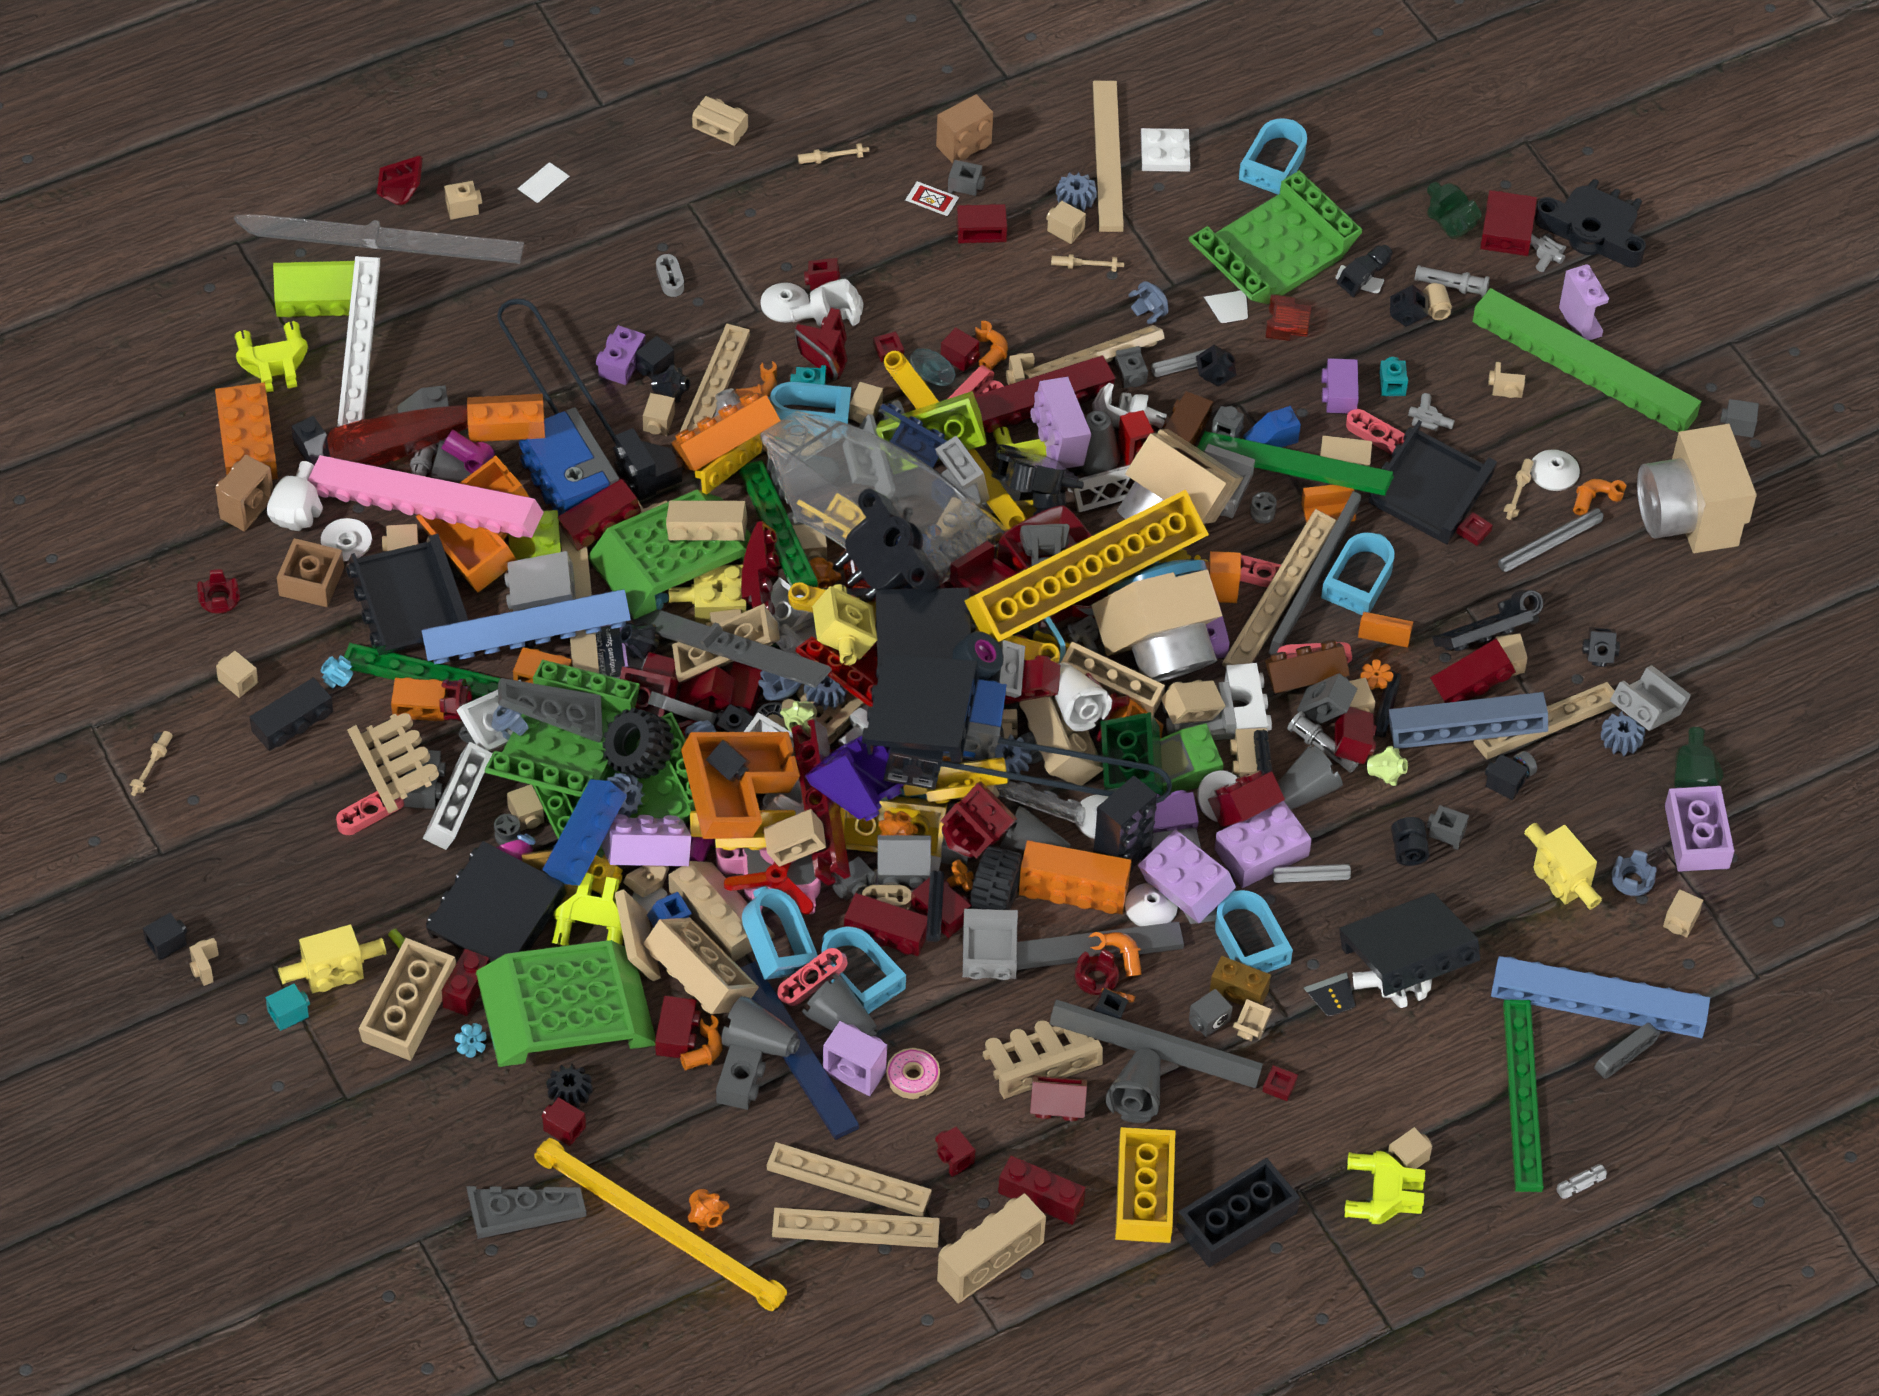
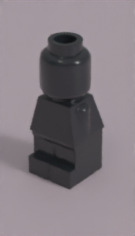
M1378 245L1366 255L1355 258L1353 262L1342 270L1337 284L1354 298L1375 272L1383 269L1391 261V256L1393 255L1391 248L1387 245Z

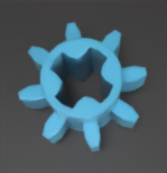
M342 655L338 659L334 657L328 658L321 668V673L324 674L322 676L323 682L331 688H334L336 684L340 687L345 686L353 675V671L350 670L352 667L350 661Z

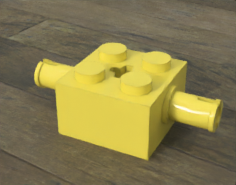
M723 565L695 577L694 584H691V587L670 588L669 603L692 602V604H695V622L704 625L710 622V612L740 609L741 614L746 612V603L748 602L742 599L741 592L743 565Z
M841 584L834 585L833 587L830 586L812 606L817 641L825 646L839 650L840 662L842 664H854L877 641L873 606L847 594L845 586L843 588Z
M1538 823L1531 824L1524 834L1538 848L1533 867L1536 875L1540 879H1544L1550 886L1553 895L1560 898L1565 905L1580 897L1588 909L1598 906L1602 898L1591 887L1597 861L1566 825L1546 835Z
M350 924L299 939L302 956L301 962L280 967L278 972L282 984L306 977L312 994L319 991L326 992L333 987L353 984L360 979H364L362 968L364 960L386 955L387 953L382 938L359 945Z

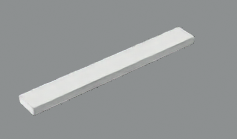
M355 256L336 434L338 442L362 443L381 263L380 258Z

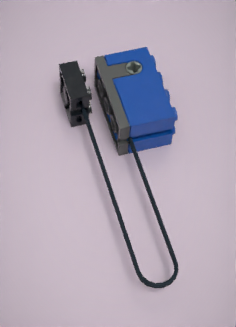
M516 298L503 303L498 309L497 314L499 324L555 414L544 419L545 438L519 440L522 455H520L521 463L525 469L528 468L530 470L533 484L536 487L539 486L542 490L541 494L546 505L550 504L553 508L552 510H558V516L617 482L619 480L617 474L624 477L626 485L634 493L638 501L655 495L656 464L634 428L617 435L614 434L539 311L531 302ZM516 304L525 305L536 315L616 444L613 447L616 461L614 462L616 472L577 409L574 407L561 413L557 410L502 320V312L507 307Z
M979 679L963 760L992 759L995 755L997 743L1152 771L1161 775L1167 783V791L1162 796L1157 797L1156 804L1164 801L1169 796L1172 788L1171 779L1159 767L999 738L1007 684ZM896 747L889 748L883 781L935 790L942 766L1108 797L1114 793V791L942 761L943 756L950 757V752Z

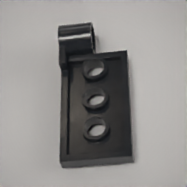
M1518 590L1512 594L1510 599L1497 603L1500 613L1432 637L1434 645L1436 647H1444L1445 650L1454 649V651L1468 648L1470 642L1476 640L1477 643L1489 641L1492 639L1491 635L1500 633V635L1511 633L1515 631V626L1532 621L1533 616L1542 610V596L1533 590ZM1526 597H1528L1530 601V604L1527 609H1525L1523 605L1524 599Z

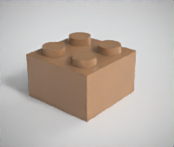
M976 94L938 114L937 148L952 164L954 160H964L971 154L987 148L992 144L993 111Z
M246 454L232 466L229 474L216 485L220 519L244 532L267 507L273 492L271 468Z
M294 538L277 576L279 596L328 607L344 570L342 550Z

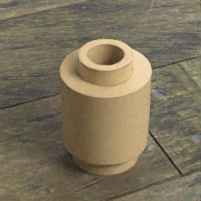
M1438 283L1429 284L1423 290V293L1428 296L1429 315L1434 320H1443L1451 314L1452 308L1446 287Z

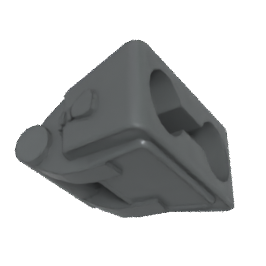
M1068 524L1024 525L1021 527L1020 539L1026 555L1031 556L1032 566L1050 558H1038V556L1056 555L1068 547Z

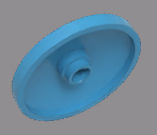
M1186 559L1164 563L1157 561L1120 580L1108 589L1107 593L1109 596L1135 581L1173 572L1175 577L1207 570L1204 560Z

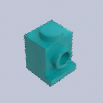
M1389 357L1385 361H1381L1379 370L1381 396H1406L1408 385L1406 361H1399L1397 357Z
M821 365V368L796 367V374H791L790 382L826 385V365Z

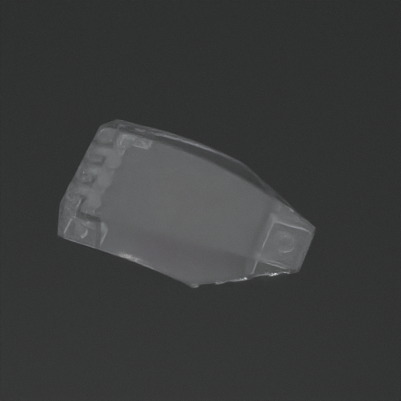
M795 411L763 431L760 435L763 444L768 449V457L770 460L772 459L776 468L775 474L781 489L785 492V500L787 504H790L793 511L795 524L797 522L803 523L845 548L847 535L866 518L859 508L858 497L863 490L873 489L890 499L901 518L905 519L903 511L906 507L913 509L910 523L915 524L922 532V550L939 575L938 586L950 579V567L953 561L986 541L993 544L994 548H996L1001 536L1008 530L965 490L963 491L951 479L895 444L855 426L823 416ZM908 583V584H907L904 588H902V589H918V588H916V587H914V586H912V585H910V584Z

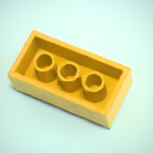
M1121 1127L1118 1153L1115 1240L1171 1242L1175 1160L1174 1130Z

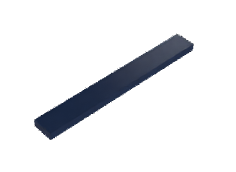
M756 961L741 967L759 987L751 999L798 1032L800 1045L795 1054L791 1053L790 1056L783 1057L833 1138L837 1140L858 1130L859 1123L768 980H764L761 969Z

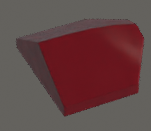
M419 155L381 167L379 170L377 194L395 205L407 203L420 184L423 158Z

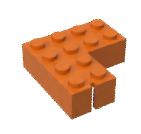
M494 456L459 483L530 498L522 484L509 472L508 468L497 456ZM420 514L416 516L428 536L439 534L446 557L477 593L508 570L507 562L517 561L502 538L497 533L491 532L486 528L478 527L475 529L462 523L456 522V524H451L443 519L434 518L431 520Z
M691 732L681 749L703 839L753 838L762 823L755 793H790L800 777L795 756H791L794 751L789 732ZM722 740L730 743L750 761L747 766L749 771L745 772L739 781L737 779L734 782L729 781L706 761Z

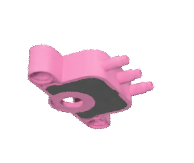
M766 847L761 850H751L749 848L724 850L716 848V866L724 874L746 875L766 872L767 868L774 863V860L767 853ZM809 854L791 862L787 877L813 902L814 909L809 913L813 914L816 907L815 898L820 894L821 880L815 877L812 855ZM760 887L744 889L745 896L749 901L755 898L753 892Z

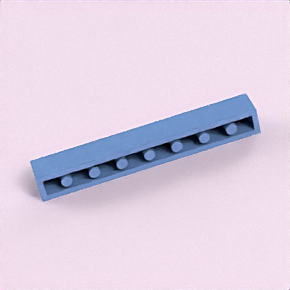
M625 589L423 629L422 635L428 661L433 660L434 664L449 662L450 656L459 655V659L474 657L475 651L484 650L485 654L499 652V646L510 645V649L524 647L525 641L535 639V644L551 641L550 636L560 634L561 639L576 636L575 631L585 629L586 634L601 631L600 626L611 624V629L624 627L626 621L631 619Z
M1498 956L1491 997L1531 1000V1005L1637 1026L1651 1023L1658 1030L1698 1038L1703 1037L1710 997H1705L1698 993H1684L1672 988H1659L1646 983H1633L1616 977L1608 978L1591 972L1582 973L1565 967L1557 968L1540 962L1531 963L1517 960L1514 957Z

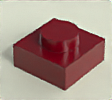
M897 332L873 338V345L881 362L884 361L885 356L891 351H899L904 355V348Z
M1472 512L1458 526L1457 534L1478 546L1492 531L1493 525Z
M1273 1065L1263 1085L1262 1092L1288 1101L1297 1082L1298 1075Z

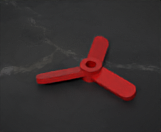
M774 861L773 865L769 866L766 872L733 876L724 880V888L729 891L768 886L771 889H778L788 894L796 902L802 914H809L814 909L813 902L787 877L791 862L779 867Z

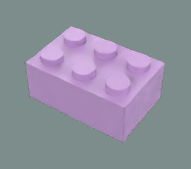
M1063 377L1040 381L1038 391L1034 395L1035 404L1034 408H1031V418L1034 423H1037L1039 438L1041 442L1045 443L1047 457L1057 460L1065 468L1084 466L1091 432L1069 378Z
M1721 786L1669 789L1665 810L1678 872L1729 869L1734 854V847Z
M1282 801L1243 822L1236 823L1217 832L1215 851L1239 885L1244 888L1273 874L1275 867H1287L1308 857L1311 838L1286 803Z
M617 814L602 842V849L610 865L689 866L691 835L683 820L677 816L667 815L664 818H654L650 815H639L638 818H628L625 815Z
M1176 829L1138 864L1145 880L1198 923L1236 888L1228 870Z

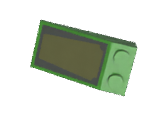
M1207 724L1182 729L1160 739L1162 770L1168 774L1172 784L1169 795L1175 791H1188L1199 788L1205 776L1215 771H1223V762ZM1163 778V793L1167 791V783Z

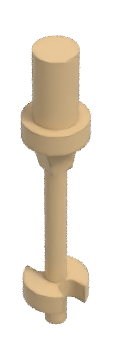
M858 143L856 144L857 149L829 153L817 149L813 153L799 154L798 162L799 164L811 162L821 164V161L828 159V157L856 153L858 158H862L863 152H869V147L862 148V144Z
M1069 254V257L1052 256L1051 265L1068 266V269L1081 265L1111 266V271L1116 272L1117 267H1124V262H1117V257H1112V262L1082 260L1074 258V254Z
M1530 459L1524 460L1521 470L1516 474L1518 486L1512 503L1507 504L1504 508V512H1507L1506 518L1508 520L1518 516L1519 510H1516L1518 498L1522 487L1531 480L1530 472L1534 462Z
M164 731L158 742L152 745L151 759L139 780L133 779L130 783V786H133L131 795L136 796L137 793L145 791L146 787H143L145 778L155 761L160 757H164L167 753L166 747L173 737L170 732Z

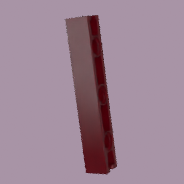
M815 719L807 721L811 728V736L803 730L801 725L794 726L791 730L797 767L800 774L799 780L804 811L811 809L822 821L824 827L826 848L811 854L814 874L816 878L829 886L836 882L835 877H831L832 872H835L843 879L851 877L840 807L812 787L805 777L807 773L830 754L827 728Z

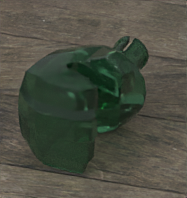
M1433 182L1428 186L1427 193L1432 197L1427 215L1439 223L1449 238L1462 237L1476 226L1482 213L1473 200H1468L1460 187L1451 183L1441 186L1438 182Z
M1691 727L1688 730V745L1678 748L1675 755V788L1720 786L1724 773L1714 751L1704 746L1705 730L1701 727Z

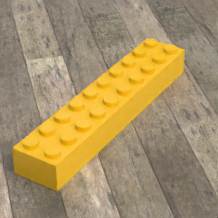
M1185 489L968 598L964 602L979 631L991 635L999 642L1209 534Z

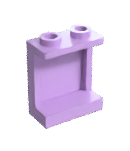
M1588 264L1566 270L1559 309L1575 334L1588 341L1602 337L1603 329L1594 313L1597 306L1608 303L1609 298Z

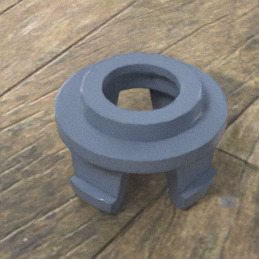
M1143 281L1139 284L1137 290H1132L1128 295L1131 298L1140 294V297L1131 306L1137 316L1148 310L1154 313L1147 320L1148 324L1155 323L1157 317H1163L1168 313L1167 298L1162 290L1154 284Z
M763 670L760 672L763 680L758 682L759 686L763 688L764 697L767 700L776 701L792 696L802 684Z
M499 705L493 714L492 728L497 732L501 731L503 737L507 740L510 738V734L506 730L507 728L519 736L523 735L529 728L519 712Z
M1634 850L1630 858L1623 859V857L1618 856L1611 874L1612 882L1620 892L1626 895H1644L1654 885L1656 867H1651L1647 863V853ZM1630 872L1636 873L1641 877L1642 883L1638 885V881L1626 877L1623 880L1624 875Z

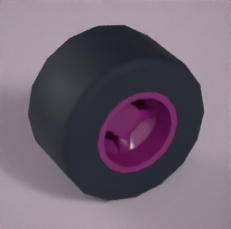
M975 631L970 633L953 650V659L977 661L980 680L987 681L1003 665L1004 655L1000 645L991 635L984 632Z

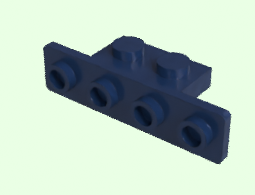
M890 403L887 406L882 404L879 412L900 424L888 446L932 470L939 458L935 449L947 442L944 439L945 435L932 428L929 431L922 427L923 422L913 416L909 418L900 414L901 410Z

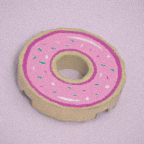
M917 1048L903 1049L894 1054L888 1061L886 1078L894 1093L903 1098L918 1099L919 1096L931 1094L938 1086L940 1079L939 1063L932 1054L925 1050ZM917 1070L920 1075L916 1078H910L906 1075V1072Z

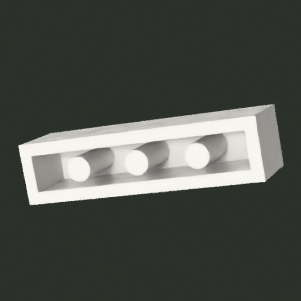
M471 742L468 743L457 761L423 839L447 850L456 837L483 777L485 767L493 753Z

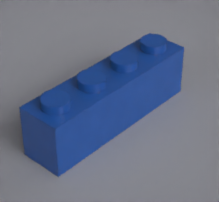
M590 779L550 854L543 871L563 882V884L580 886L627 794L611 781Z

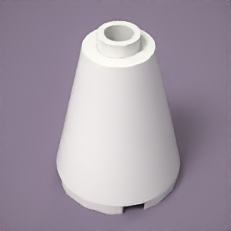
M1058 663L1061 665L1059 691L1055 697L1065 723L1074 731L1092 729L1096 726L1094 722L1100 717L1104 720L1108 715L1112 705L1111 697L1105 689L1069 663Z

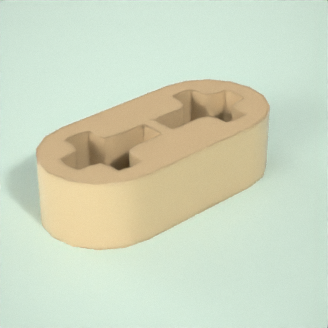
M870 885L862 892L864 896L871 898V896L875 895L876 900L907 910L911 907V891L906 886ZM897 896H903V902H898Z

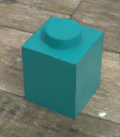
M295 984L265 997L267 1011L280 1031L309 1017L307 1006L310 1005V1001L304 991L300 992Z

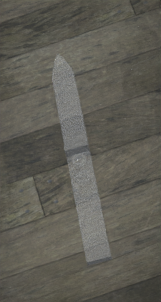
M235 215L234 217L236 223L248 233L268 238L518 264L521 262L524 242L384 228L380 227V221L376 220L365 226L268 215Z

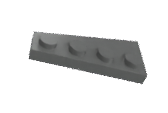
M505 678L500 679L498 683V705L600 743L603 737L601 695Z
M466 1186L478 1239L586 1217V1209L580 1187H544L543 1190H530L529 1187H518V1189H502V1187L476 1189V1186Z

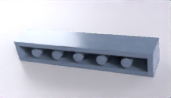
M1543 692L1389 709L1390 732L1393 747L1398 749L1548 732V710Z

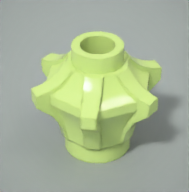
M794 701L791 708H783L780 714L784 717V728L792 732V727L801 725L803 730L809 733L811 728L807 721L816 718V707L807 701L801 703Z
M1388 746L1382 753L1369 756L1367 762L1368 774L1379 777L1385 783L1396 786L1398 778L1402 774L1407 773V759L1400 756L1398 748L1393 749V746Z

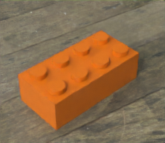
M265 382L215 389L226 475L229 474L232 466L246 454L271 468L272 480L278 479Z
M752 391L746 393L739 398L740 402L733 406L728 404L718 410L719 415L711 419L708 416L697 422V428L690 431L685 429L676 434V440L671 442L677 455L682 459L685 469L696 471L780 422L781 420L767 395L757 392L752 393Z
M1027 840L1021 864L1019 895L1029 899L1038 898L1056 904L1064 903L1075 905L1082 909L1090 908L1101 910L1108 914L1117 913L1123 915L1129 887L1131 860Z

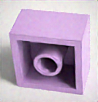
M839 1021L823 1045V1068L828 1076L871 1096L886 1073L887 1044L876 1036H869L861 1032L854 1025H847Z

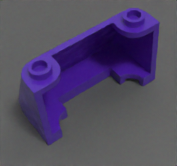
M862 736L831 752L805 775L812 787L857 819L864 818L866 821L880 814L878 810L882 805L879 801L882 798L887 797L890 800L902 793L900 788L905 785L883 781L889 751L887 747L874 746L872 755H868L866 744L862 743Z

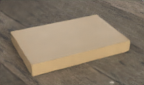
M624 889L615 893V899L628 960L650 980H658L661 978L658 961L650 955V951L643 945L651 933L650 922L647 917L648 913Z

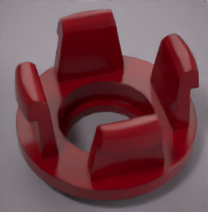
M222 569L210 570L209 580L204 583L199 581L197 584L199 604L208 612H228L240 600L237 579L225 578ZM216 592H224L229 596L228 600L225 597L212 598V602L210 597Z
M445 679L441 686L447 688L448 698L439 700L440 712H446L443 717L444 720L458 719V721H462L457 709L472 701L471 686L467 684L466 679H459V681Z
M1105 949L1101 951L1099 956L1089 957L1086 951L1082 953L1078 958V965L1075 969V981L1078 987L1091 995H1100L1104 987L1112 991L1119 979V971L1114 964L1115 956ZM1092 971H1100L1106 976V981L1102 984H1095V980L1090 978L1088 974Z

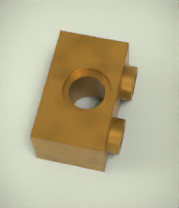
M1221 956L1211 976L1209 993L1216 989L1226 1000L1244 1006L1246 999L1262 1005L1269 992L1271 974Z

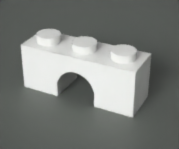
M1257 663L1226 665L1225 682H1229L1232 701L1239 700L1247 704L1244 707H1234L1237 723L1236 729L1267 728L1268 732L1272 729L1271 716L1266 715L1265 709H1268L1267 694H1262L1261 688H1264L1263 673L1258 672Z

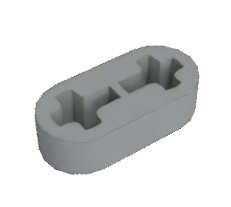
M670 254L661 255L656 260V272L662 290L667 296L677 297L684 291V278L678 260ZM665 265L671 267V271H667ZM670 280H673L675 286L670 284Z

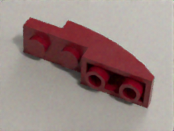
M760 521L757 522L751 534L744 556L741 592L742 599L752 605V609L765 604L773 616L775 614V607L771 601L773 586L770 578L778 576L777 566L779 565V557L775 550L777 536L773 528Z

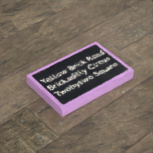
M611 624L600 626L601 631L595 632L599 674L620 679L622 666H628L626 647L619 639L623 627L611 629Z

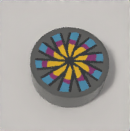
M1522 751L1513 757L1515 762L1528 768L1526 778L1537 772L1536 761L1530 753Z

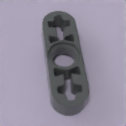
M653 691L648 701L650 705L695 721L708 720L712 725H714L717 717L715 713Z
M1646 1023L1603 1055L1596 1063L1594 1069L1604 1079L1610 1077L1650 1047L1657 1040L1660 1032L1651 1023Z

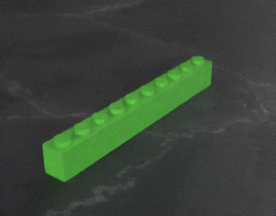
M1491 288L1475 306L1473 322L1479 327L1491 331L1501 339L1515 344L1522 350L1539 357L1542 361L1548 362L1563 372L1580 379L1585 384L1593 386L1607 396H1611L1626 406L1643 413L1648 418L1667 426L1670 430L1678 433L1687 431L1698 417L1701 401Z

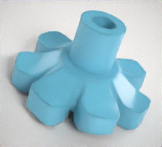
M473 1023L472 1026L469 1024L463 1025L461 1027L462 1032L455 1035L454 1040L460 1043L457 1051L469 1058L474 1057L476 1051L482 1053L486 1048L481 1043V1041L486 1040V1033L482 1031V1026L477 1023Z

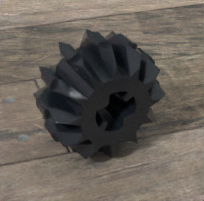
M572 1063L566 1069L561 1064L559 1072L552 1070L551 1078L546 1082L547 1094L550 1100L555 1102L559 1097L577 1109L580 1107V1102L587 1104L588 1096L593 1092V1087L591 1085L590 1074H585L583 1067L575 1070V1065Z

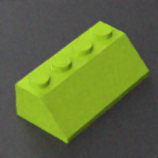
M355 261L273 263L277 317L349 315Z
M973 391L902 414L907 418L913 416L923 422L922 427L929 431L932 428L938 430L945 435L944 439L947 441L957 436L967 450L986 445L982 416ZM889 418L879 422L876 432L892 474L922 466L888 446L900 425Z
M558 510L543 511L544 513L532 538L525 536L518 538L508 533L509 548L517 560L561 552L559 521L557 518Z

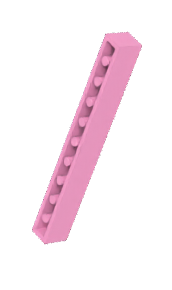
M321 455L308 478V481L317 489V494L324 498L331 496L344 502L351 500L364 506H379L387 511L394 509L407 515H413V513L420 514L431 520L438 518L451 524H456V522L466 524L475 529L482 527L494 533L506 532L518 538L521 536L532 538L544 513L533 498Z

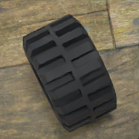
M631 708L630 710H623L622 715L617 714L614 717V722L608 724V732L604 733L606 739L603 742V748L606 751L603 754L608 759L607 763L609 766L614 767V770L633 775L639 779H648L651 775L656 776L659 774V769L663 770L665 768V762L671 758V755H669L670 750H673L674 744H671L674 736L670 733L671 727L669 724H666L665 719L641 709ZM640 739L639 746H638V748L636 749L637 742H638V740Z
M990 845L985 850L972 887V909H1011L1020 883L1022 854Z

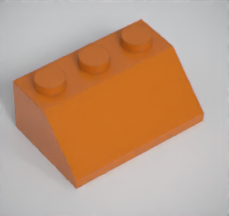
M543 394L467 398L469 440L472 442L545 438Z

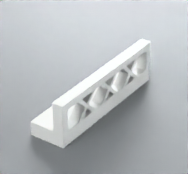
M1130 465L1079 478V481L1084 482L1082 489L1067 488L1068 492H1073L1077 512L1123 501L1128 493L1123 495L1121 493L1123 490L1129 492V489L1125 486L1130 477L1125 475ZM1109 483L1120 487L1116 495L1111 498L1102 494ZM1089 489L1096 493L1091 503L1082 504L1080 491Z

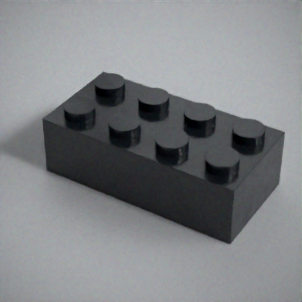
M1132 776L1097 807L1093 853L1131 860L1130 874L1134 867L1152 852L1154 819L1157 809V794L1135 776Z
M1265 1158L1178 1211L1176 1228L1210 1268L1296 1215L1300 1197L1269 1159Z

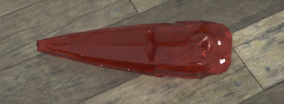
M467 405L407 411L374 419H362L336 427L329 433L327 438L331 458L375 467L389 461H396L447 438L452 429L460 432L468 428Z

